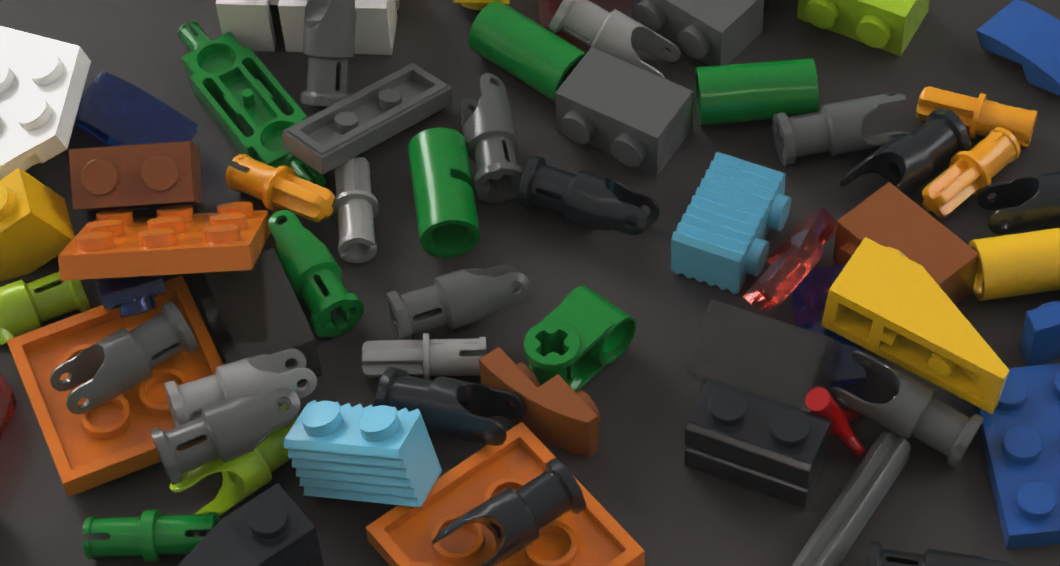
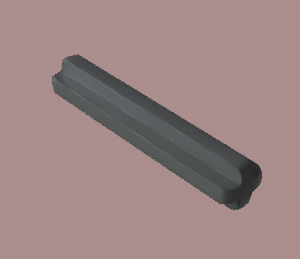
M885 431L878 436L792 566H839L909 460L911 444L906 438L898 437L892 431Z

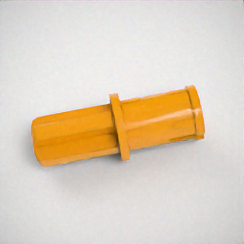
M928 86L924 87L920 93L916 117L927 121L928 115L937 108L951 110L964 123L971 139H975L976 135L986 137L992 129L1002 127L1010 131L1022 147L1028 148L1038 111L986 100L987 94L980 93L979 97L975 98Z
M996 127L969 151L956 153L950 160V167L922 190L924 198L922 205L927 212L932 211L938 217H946L972 194L978 195L984 187L991 185L992 177L1020 156L1021 148L1017 138L1007 129Z
M239 154L232 161L234 164L246 168V173L231 166H228L225 179L228 188L262 200L264 206L270 211L289 210L315 223L320 222L323 218H330L334 211L332 204L335 196L332 191L299 178L295 170L288 166L275 168L257 161L249 155Z

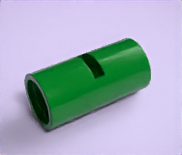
M499 0L489 3L480 11L471 26L468 36V44L471 50L556 102L555 92L587 54Z
M813 58L695 68L696 106L700 126L773 120V115L777 113H785L787 117L818 112V79Z
M438 127L424 130L414 136L408 145L420 245L426 253L435 257H458L472 251L480 241V229L472 188L473 183L466 139L460 132L450 128Z

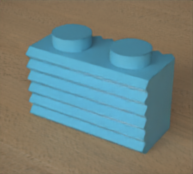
M716 152L714 160L711 161L709 169L706 170L705 177L702 178L700 186L697 187L695 195L692 196L691 203L687 206L686 213H683L681 222H678L677 229L673 232L671 239V270L676 275L684 274L688 279L694 277L699 283L705 281L709 286L717 285L721 290L729 289L733 294L739 293L748 274L758 276L764 267L769 251V241H766L770 230L773 229L780 232L787 221L792 198L784 195L786 173Z
M313 400L306 404L284 439V448H288V458H292V467L296 468V477H300L299 486H304V496L422 507L442 472L418 408L409 412L406 407L397 411L395 406L380 405L373 407L371 404L363 408L361 404L351 407L350 403L340 406L338 402L327 400L316 402V400Z

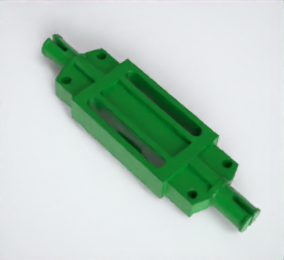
M188 21L189 28L185 23L182 24L178 30V37L186 44L190 52L181 56L184 72L191 81L193 94L239 153L249 155L253 159L275 168L288 166L295 170L299 178L325 187L326 179L323 175L283 148L282 131L308 117L250 47L244 49L231 32L219 38L210 39L197 21ZM213 97H216L220 101V103L224 106V108L233 117V119L237 122V124L241 127V129L245 132L247 136H244L242 134V132L238 129V127L234 124V122L229 118V116L225 113V111L221 108V106ZM273 99L277 102V104L281 107V109L286 113V115L283 114V112L278 108V106L274 103Z

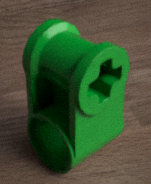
M579 286L572 290L555 310L540 323L533 326L525 335L523 345L526 359L531 363L529 368L535 374L540 386L559 374L576 392L607 365L619 359L627 350L636 332V319L587 286Z

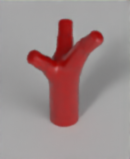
M816 387L810 390L805 398L807 408L813 414L832 420L831 435L840 439L856 457L861 456L865 452V447L853 433L850 423L862 415L851 408H841L825 388Z

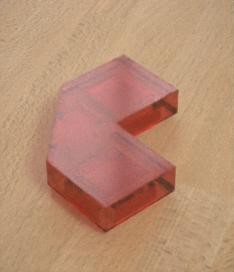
M824 208L803 217L768 256L766 261L771 266L743 297L758 311H766L781 305L819 262L824 253L822 245L833 237L838 228V221Z

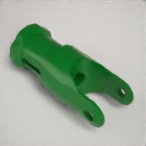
M280 210L275 212L268 220V228L276 241V251L282 279L295 299L304 302L312 315L310 318L311 326L319 337L335 338L347 333L357 325L359 319L363 316V303L356 294L349 293L340 280L342 277L341 268L325 244L311 231L304 228L292 211ZM287 219L285 223L281 225L277 224L279 220ZM334 309L338 314L337 318L332 317L330 313Z

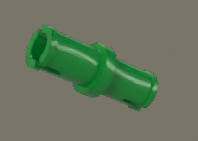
M159 509L144 510L142 515L138 517H87L84 521L82 534L110 535V539L83 541L84 554L87 559L142 556L145 562H160L163 555L189 554L205 537H194L195 532L211 531L220 522V517L217 512L163 516Z

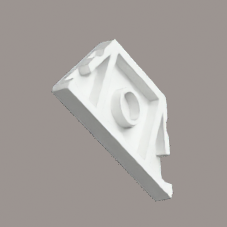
M0 26V180L18 167L26 171L31 166L44 163L68 149L91 60L80 46Z

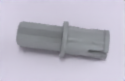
M354 157L335 168L336 197L332 204L334 209L332 216L338 221V253H340V257L350 263H364L375 257L377 253L373 218L376 217L379 207L378 200L371 193L369 162L365 157Z
M423 333V340L366 341L362 347V370L364 376L369 378L382 377L389 367L406 370L409 376L423 377L426 380H430V376L480 375L479 359L486 355V337L476 339H430L429 333Z

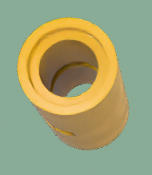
M1060 228L974 239L969 242V246L979 253L973 287L974 294L979 301L1060 290Z

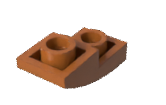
M500 347L479 359L481 385L514 393L525 403L526 413L522 418H508L517 425L523 422L537 438L570 453L590 458L599 452L598 423L601 421V416L597 406L587 393L582 390L575 392L559 374L540 386L535 374L525 363L519 362L515 364ZM509 401V404L516 408L515 404Z

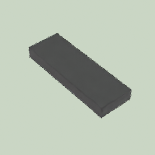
M411 63L282 131L283 148L323 175L451 105L452 87L416 64Z

